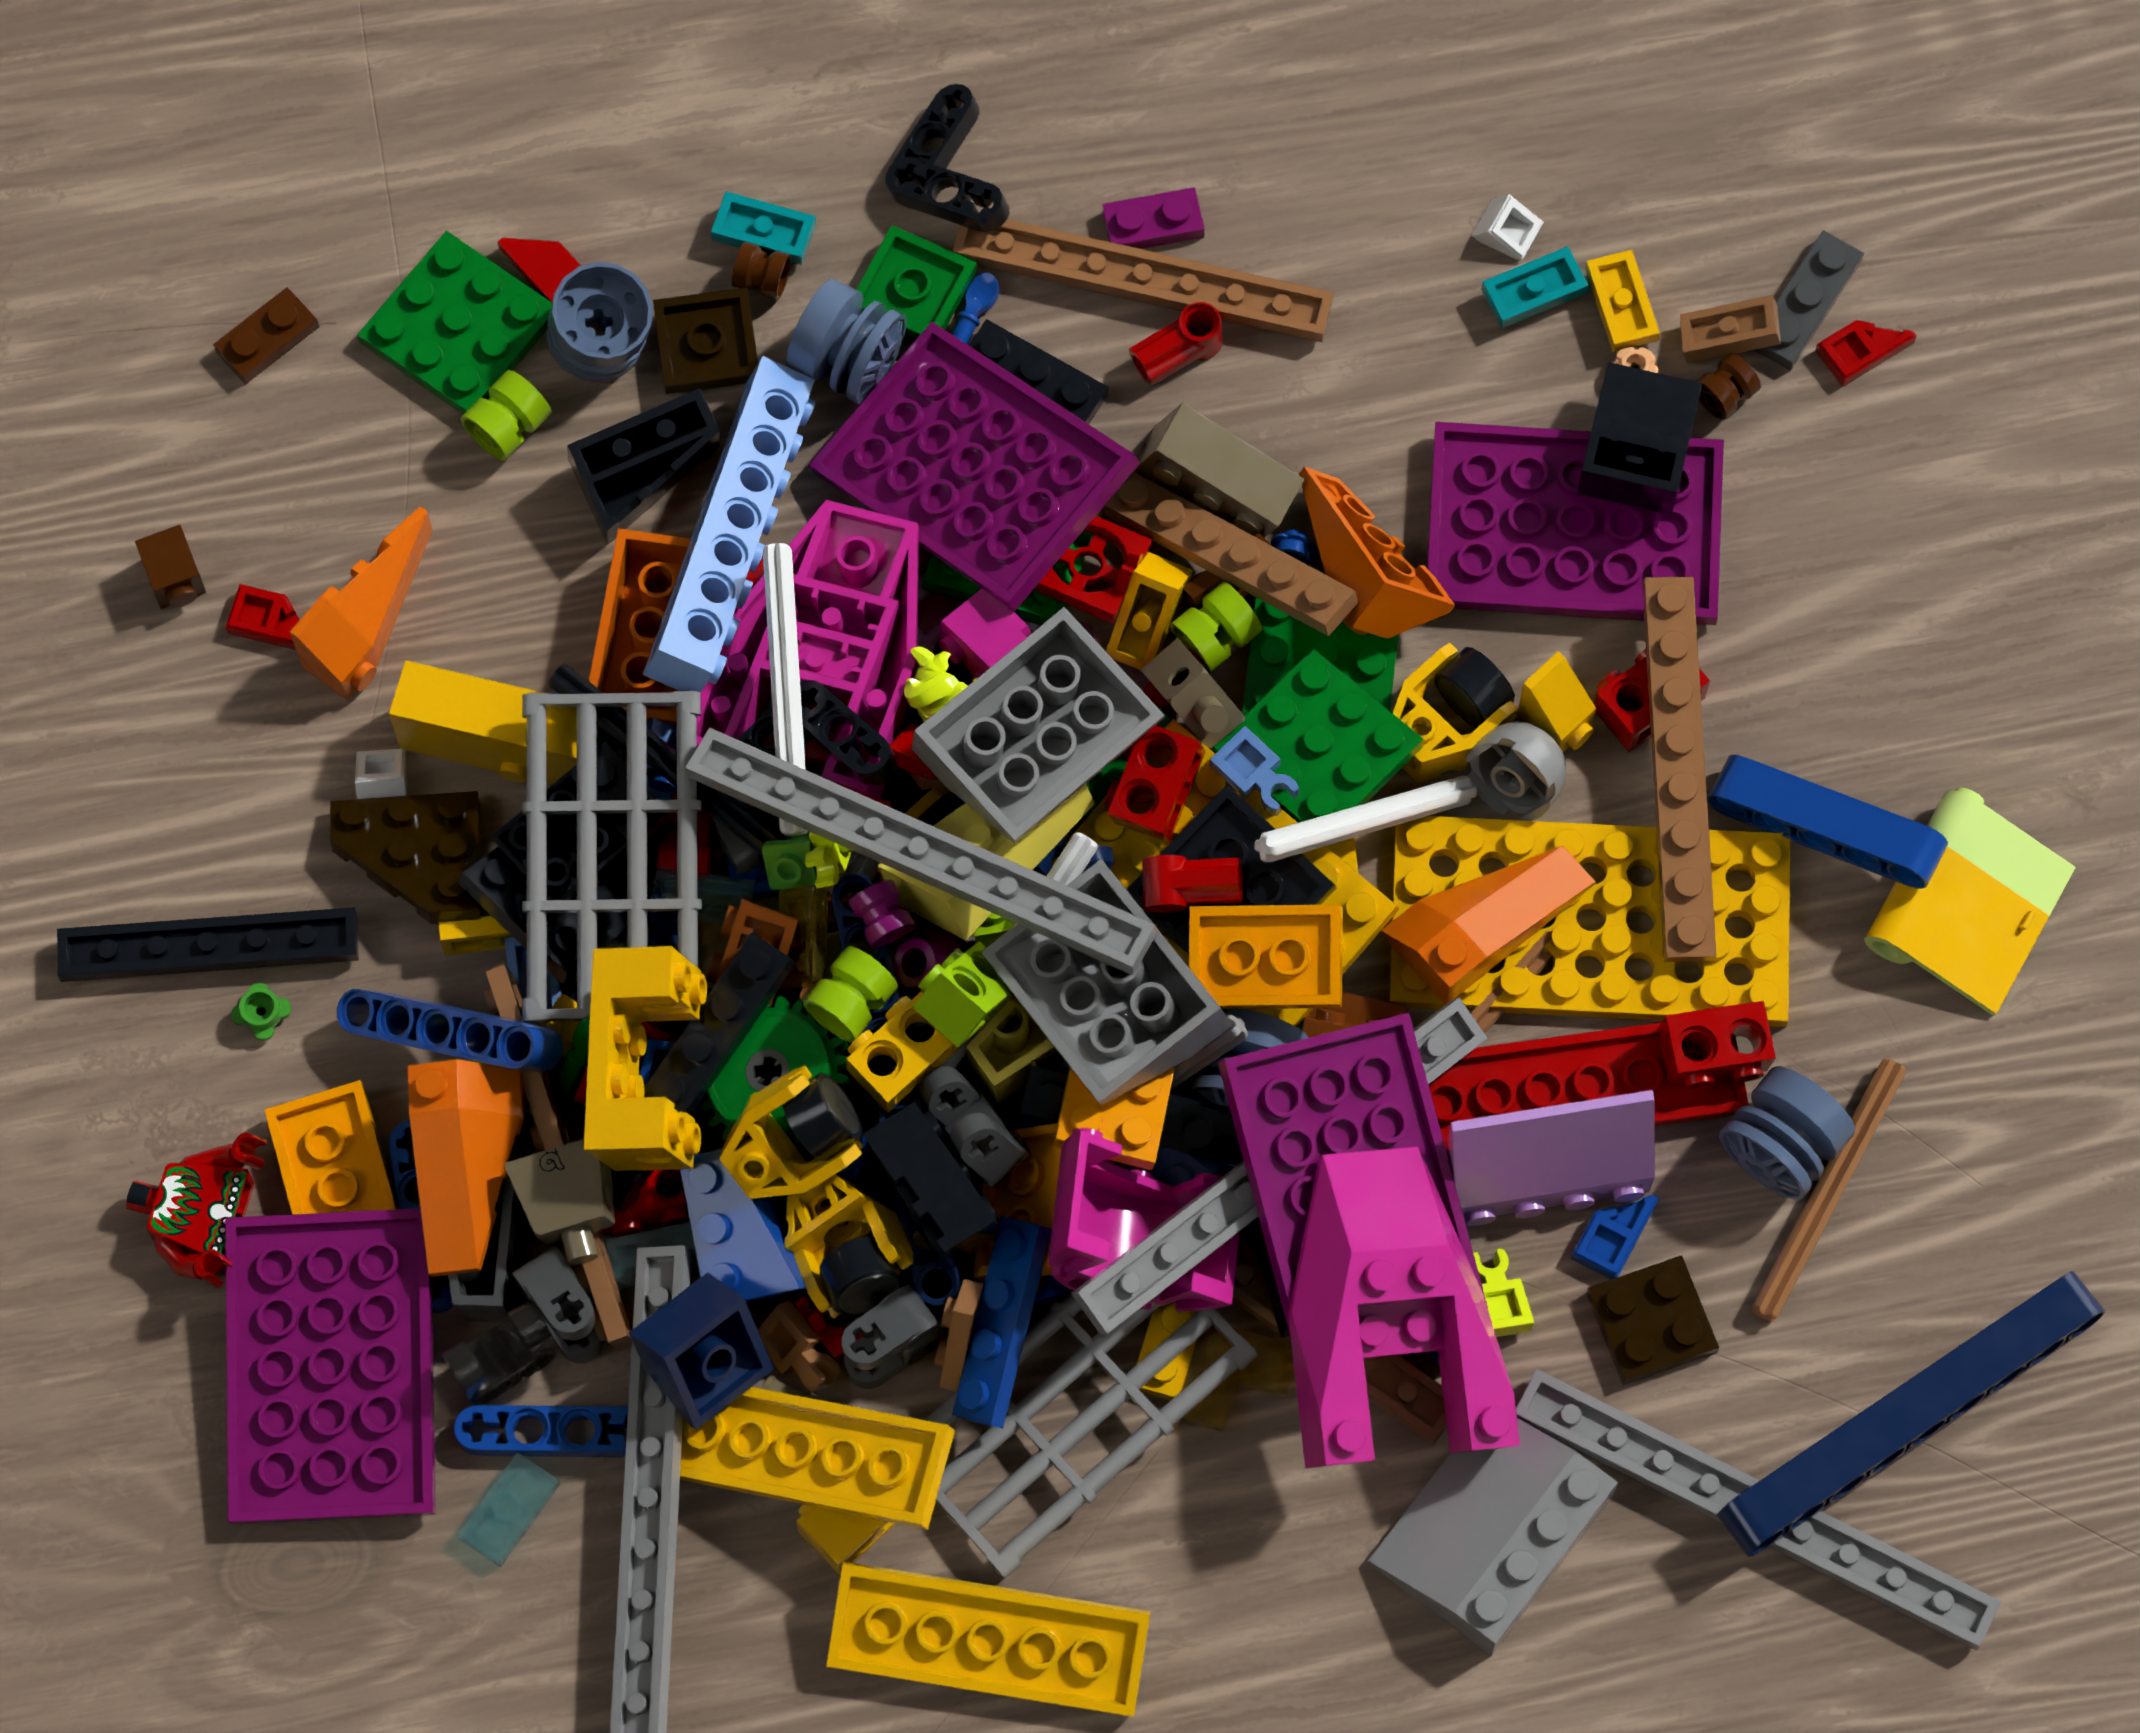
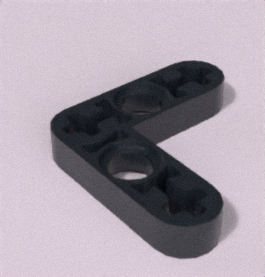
M948 85L935 95L889 167L885 176V182L895 201L903 206L976 231L990 232L1001 227L1007 221L1010 214L1009 205L999 187L946 169L980 114L979 106L972 92L965 85ZM940 137L944 139L942 145L935 151H922L923 145L931 138ZM915 177L919 184L912 182ZM949 187L958 188L957 195L950 201H936L938 194L942 190ZM976 206H979V207H982V208H983V209L980 211V213L978 212Z
M815 680L801 681V705L806 701L813 704L817 703L816 707L812 710L806 707L802 708L804 745L812 739L854 777L866 785L876 786L889 780L896 772L898 763L895 753L885 738L821 683ZM772 706L737 740L775 756V748L765 749L762 747L763 739L767 734L774 731ZM849 723L853 726L851 734L845 740L840 742L829 740L830 732L837 725ZM863 746L870 755L875 758L879 757L880 761L875 765L870 762L865 763L858 751Z

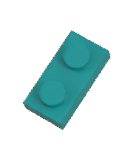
M725 191L711 230V238L713 241L738 248L741 247L744 241L759 245L762 251L767 252L768 256L776 250L791 254L792 263L802 265L816 227V216Z
M1567 246L1482 281L1481 290L1502 329L1587 294L1589 285L1570 248Z

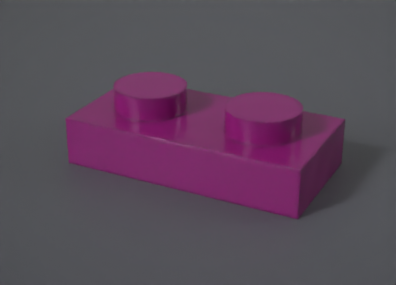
M1195 187L1102 204L1108 240L1112 243L1143 249L1203 238L1205 234Z

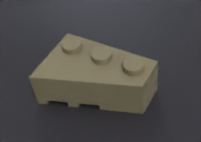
M1181 403L1154 426L1137 456L1140 464L1134 470L1135 473L1202 509L1233 523L1243 531L1253 536L1260 533L1263 537H1266L1279 527L1304 481V478L1185 403Z

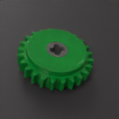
M778 996L774 1008H771L768 1003L704 1096V1098L708 1099L698 1107L706 1116L714 1115L708 1124L717 1133L724 1130L722 1138L726 1141L736 1120L745 1108L749 1097L769 1085L766 1082L767 1077L775 1076L777 1073L776 1068L782 1073L780 1077H773L771 1083L790 1071L805 1065L812 1074V1077L819 1073H824L835 1080L843 1089L854 1087V1081L843 1074V1071L846 1070V1058L848 1056L840 1055L848 1049V1043L839 1037L834 1038V1034L825 1029L808 1014L803 1001L797 1000L792 1009H790L789 1002L783 996ZM782 1105L771 1111L770 1113L792 1143L796 1142L803 1150H806L792 1131L785 1117Z

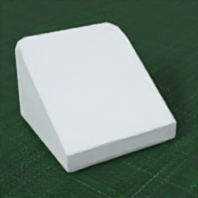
M1508 194L1491 200L1471 236L1480 243L1520 261L1523 260L1544 222Z
M406 749L357 752L355 771L357 799L408 796Z

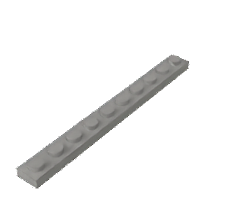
M710 727L685 767L687 777L1131 975H1134L1157 934L1156 925Z
M1459 997L1449 1001L1414 1028L1428 1084L1488 1039ZM1244 1160L1071 1293L1100 1335L1111 1332L1258 1217Z
M684 1245L637 1248L633 1329L690 1286L691 1249ZM633 1342L631 1350L610 1733H666L683 1417L645 1370Z
M1538 1369L1535 1370L1516 1408L1517 1418L1541 1432L1719 1522L1721 1521L1717 1517L1718 1512L1736 1496L1760 1481ZM1822 1511L1769 1546L1976 1651L1981 1646L2001 1601Z

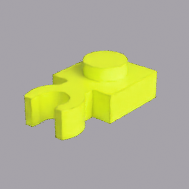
M810 832L809 838L814 849L806 853L805 864L807 868L816 866L817 878L815 886L818 889L836 885L839 880V873L846 871L853 850Z
M1503 1248L1497 1249L1492 1258L1495 1268H1487L1481 1263L1478 1252H1474L1496 1337L1530 1332L1535 1322L1521 1278L1507 1280L1505 1276L1509 1266L1507 1253Z

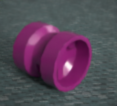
M894 880L876 883L857 893L849 901L855 917L863 919L866 924L864 934L871 948L888 945L907 935L916 927L910 912L900 907L898 901L900 892Z

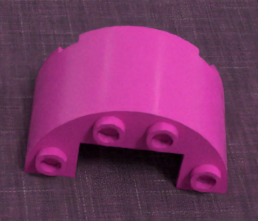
M1090 1128L1074 1129L1072 1135L1063 1142L1061 1148L1047 1265L1053 1266L1052 1276L1062 1285L1075 1291L1214 1184L1221 1176L1211 1173H1200L1195 1175L1192 1180L1171 1186L1154 1180V1175L1150 1172L1127 1170L1113 1165V1161L1108 1159L1121 1155L1122 1145L1103 1138V1134L1100 1131ZM1239 1232L1140 1309L1151 1310L1152 1303L1164 1306L1176 1302L1175 1309L1177 1312L1212 1310L1232 1305Z

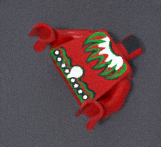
M242 1133L232 1144L186 1156L180 1163H168L165 1166L159 1186L135 1180L132 1182L127 1196L126 1208L150 1215L147 1231L155 1242V1251L177 1275L205 1280L215 1288H220L223 1285V1281L215 1276L218 1270L226 1272V1266L232 1267L233 1262L226 1258L225 1218L245 1216L255 1183L248 1169L241 1167L247 1165L254 1169L263 1168L264 1160L253 1154L257 1147L267 1145L266 1140L251 1133Z

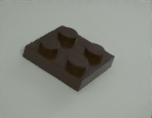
M748 287L653 300L666 394L693 391L699 388L708 389L747 383L758 364Z
M1682 1255L1587 1289V1297L1623 1386L1715 1354L1720 1348Z

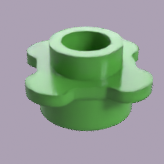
M255 983L243 995L239 1005L232 1009L231 1016L236 1025L247 1026L254 1031L256 1039L265 1041L274 1036V1028L279 1021L289 1017L291 1005L286 998L278 999L268 989L266 984ZM259 1008H265L266 1013L262 1016H259L257 1014V1010Z

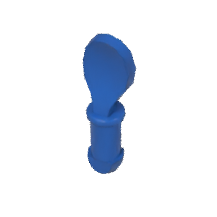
M981 273L974 278L968 287L965 295L966 309L964 312L958 313V321L952 332L953 336L967 345L975 328L980 325V320L977 316L992 308L998 299L999 284L995 276L990 273Z

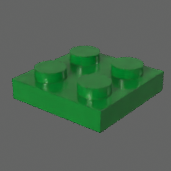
M891 225L856 289L862 292L863 295L861 313L873 301H879L885 304L886 313L890 310H896L906 315L905 335L915 340L931 322L945 330L977 272V262Z

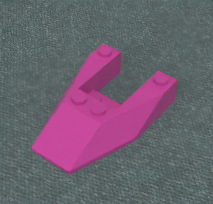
M825 500L788 545L792 549L800 682L815 680L834 695L850 699L848 707L891 745L901 732L908 704L904 694L905 681L908 678L914 679L917 661L911 654L910 649L917 647L919 526L916 522ZM764 575L751 589L743 608L739 609L736 607L733 617L739 619L740 623L731 644L728 647L722 646L720 655L727 657L719 680L715 685L707 682L701 692V715L696 716L697 747L709 727L738 739L760 718L771 690ZM842 723L834 742L845 740L851 734L853 726L849 723ZM863 746L858 751L865 763L870 762L875 765L880 761L879 757L875 758L870 755ZM830 755L821 774V777L847 789L881 799L887 784L886 781L883 784L873 786L860 782Z
M1419 1147L1320 1155L1288 1311L1305 1469L1375 1460L1364 1358L1438 1351L1450 1454L1520 1446L1514 1392L1484 1295Z

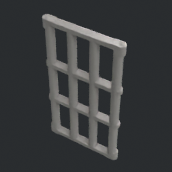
M693 690L673 691V693L601 694L530 692L522 695V717L526 718V802L522 803V813L527 814V901L522 902V912L527 913V998L522 999L523 1022L534 1024L550 1023V1021H581L585 1016L590 1015L593 949H597V913L627 912V948L647 947V912L677 911L678 952L698 968V911L702 910V900L698 899L697 812L701 811V800H697V781L687 777L685 767L697 749L696 716L701 715L700 692ZM646 706H676L677 800H647ZM576 707L577 801H547L546 708ZM596 707H626L627 800L597 801ZM627 813V899L597 900V814ZM647 813H677V899H647ZM547 814H577V900H547ZM547 913H577V1008L547 1009Z
M1070 1293L1059 1303L1055 1300L1048 1306L1050 1311L1027 1330L1019 1364L1063 1326L1083 1347L1017 1405H1014L1010 1400L1003 1428L991 1426L945 1467L936 1502L986 1556L988 1562L995 1568L998 1575L1006 1579L1022 1565L1020 1560L1083 1504L1086 1502L1091 1504L1098 1498L1096 1493L1163 1434L1166 1437L1175 1430L1173 1425L1237 1369L1242 1371L1259 1356L1254 1346H1251L1241 1334H1238L1215 1309L1196 1312L1126 1375L1106 1353L1161 1305L1152 1303L1151 1310L1139 1309L1108 1334L1100 1335L1098 1333L1095 1337L1091 1338L1073 1319L1082 1308ZM1213 1325L1232 1347L1158 1411L1139 1389ZM1097 1362L1116 1383L1048 1442L1029 1420ZM957 1392L925 1420L946 1425L954 1422L958 1418L952 1415ZM1131 1398L1149 1420L1087 1475L1081 1478L1064 1460L1063 1456ZM1021 1429L1039 1451L964 1516L946 1496V1493L1014 1433ZM1054 1465L1073 1487L997 1552L979 1530Z

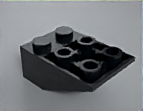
M1608 362L1577 494L1672 515L1702 383Z
M604 741L597 747V801L627 800V765L610 745ZM577 764L547 789V801H577ZM647 788V800H657ZM521 811L494 833L491 838L527 878V814H523ZM627 813L597 814V884L627 867ZM647 813V852L676 828L669 813ZM547 814V900H573L577 897V814Z

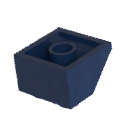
M708 1272L629 1332L645 1370L686 1422L695 1430L774 1370L743 1296Z

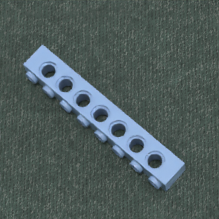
M764 356L761 357L749 377L644 669V676L679 691L693 690L700 693L707 682L715 685L719 680L727 657L720 655L722 646L728 647L731 644L740 623L739 619L733 617L736 607L739 609L743 608L753 585V582L746 580L748 571L755 572L763 556V548L766 546L759 543L761 534L767 535L778 513V508L771 506L774 497L780 499L791 475V472L784 470L787 461L790 463L794 461L803 441V436L797 434L799 425L805 427L816 401L809 398L815 379Z

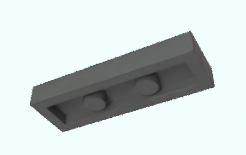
M1823 230L1776 302L1781 344L1755 349V351L1791 371L1862 262L1864 253Z

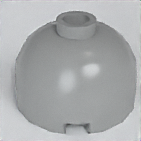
M1513 721L1497 726L1485 734L1466 756V763L1470 761L1472 768L1467 777L1470 778L1471 784L1477 787V795L1480 799L1500 814L1506 815L1508 812L1507 807L1516 813L1523 814L1519 820L1530 821L1541 818L1559 797L1565 784L1566 761L1562 750L1547 732L1526 722Z

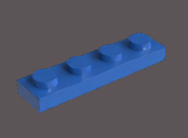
M1001 1216L952 1411L953 1416L1003 1428L1052 1228Z

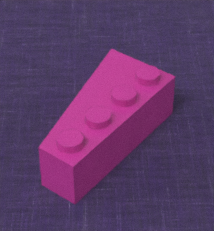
M980 589L941 621L939 638L941 640L939 645L942 651L951 654L949 659L953 663L959 664L961 662L973 675L971 677L973 682L975 678L980 677L1031 634L1028 625L1008 606L984 589Z

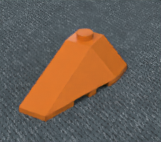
M1307 467L1302 468L1299 476L1304 478L1302 488L1325 575L1356 591L1358 604L1343 619V623L1349 629L1359 635L1370 633L1388 639L1452 611L1455 604L1436 577L1424 565H1418L1415 569L1401 555L1406 546L1396 536H1389L1385 531L1371 524L1375 515L1339 478Z
M421 506L382 540L377 550V557L372 562H365L363 559L358 561L351 568L350 575L352 576L347 585L340 591L334 586L327 589L290 631L302 668L346 700L356 690H364L375 677L376 667L379 664L433 531L428 511Z
M1563 846L1418 900L1382 929L1380 934L1444 1004H1447L1462 994L1594 886L1596 881Z
M459 1059L407 1065L409 1117L428 1274L431 1277L481 1271L497 1216L495 1207L503 1180L508 1178L504 1163L509 1162L516 1135L520 1136L524 1122L522 1070Z

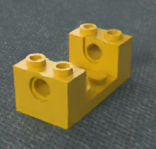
M672 946L593 949L584 1150L614 1171L693 1169L694 1154H698L700 1151L701 1132L699 1125L695 1123V1119L688 1113L675 1110L674 1103L666 1097H644V1081L642 1076L639 1075V1058L645 1054L647 1046L646 1031L641 1022L699 1020L700 1004H705L707 982L704 974H701L699 968Z

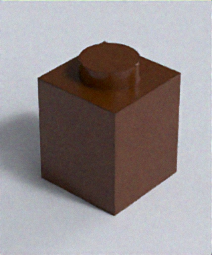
M181 524L135 541L160 609L169 606L173 608L186 606L195 601L197 596L207 593Z

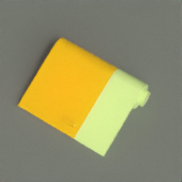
M1958 788L1957 791L1947 790L1927 824L1928 827L1941 833L1948 841V846L1927 888L1917 889L1895 882L1864 941L1869 949L1886 960L1898 964H1907L1913 961L1989 1014L1995 1015L2000 1009L2076 867L1984 805V799L1976 792L1967 788Z

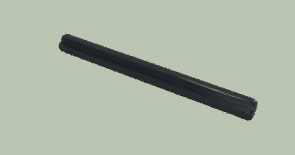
M562 664L549 679L550 687L558 694L603 693L568 664ZM596 707L597 725L627 748L626 710L622 707ZM647 728V765L677 788V751ZM697 781V800H701V808L762 856V847L766 841L788 840L738 799Z

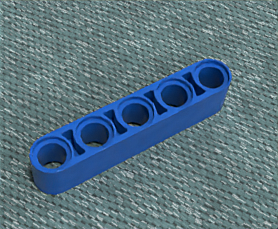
M1740 755L1728 757L1707 797L1710 806L1729 818L1769 833H1783L1782 836L1790 839L1792 842L1917 889L1927 888L1948 846L1947 839L1931 827Z
M351 989L344 993L337 1006L339 1025L343 1030L351 1034L510 1069L548 1072L557 1066L563 1054L561 1037L556 1030L550 1027L387 992Z

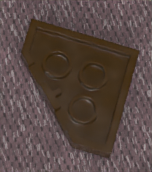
M478 791L331 801L330 842L333 853L344 861L351 860L364 869L370 880L393 897L397 898L400 896L416 908L417 914L430 924H439V922L481 919V905L458 884L462 872L480 860V800Z

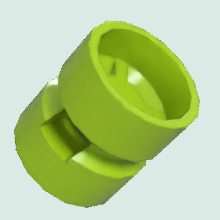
M509 369L488 389L489 399L479 398L460 417L461 423L469 435L485 451L501 461H505L524 442L522 435L524 431L534 432L552 413L551 407L542 394L524 377Z
M1224 581L1202 598L1203 607L1200 610L1191 607L1170 624L1176 639L1178 638L1186 648L1192 649L1199 656L1202 666L1209 674L1230 658V647L1234 645L1242 648L1263 630L1261 622L1249 604L1230 584Z
M848 946L830 967L833 975L831 980L820 979L803 1000V1005L809 1014L825 1029L840 1039L852 1043L872 1021L870 1009L881 1010L897 990L898 984L891 973L877 960L858 948Z

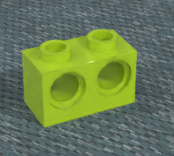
M980 941L965 953L957 948L942 965L937 964L919 984L918 987L924 993L913 1006L921 1016L957 1048L985 1026L1014 995L981 953L986 947Z

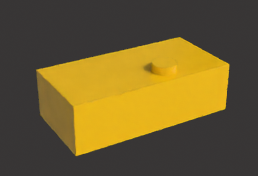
M405 660L389 711V717L400 749L496 771L499 776L506 780L525 783L526 718L522 717V695L530 692H544ZM576 707L546 708L547 784L553 785L577 764ZM597 725V747H598V746L601 744V742H602V734H600V733H601V727L598 726V725Z

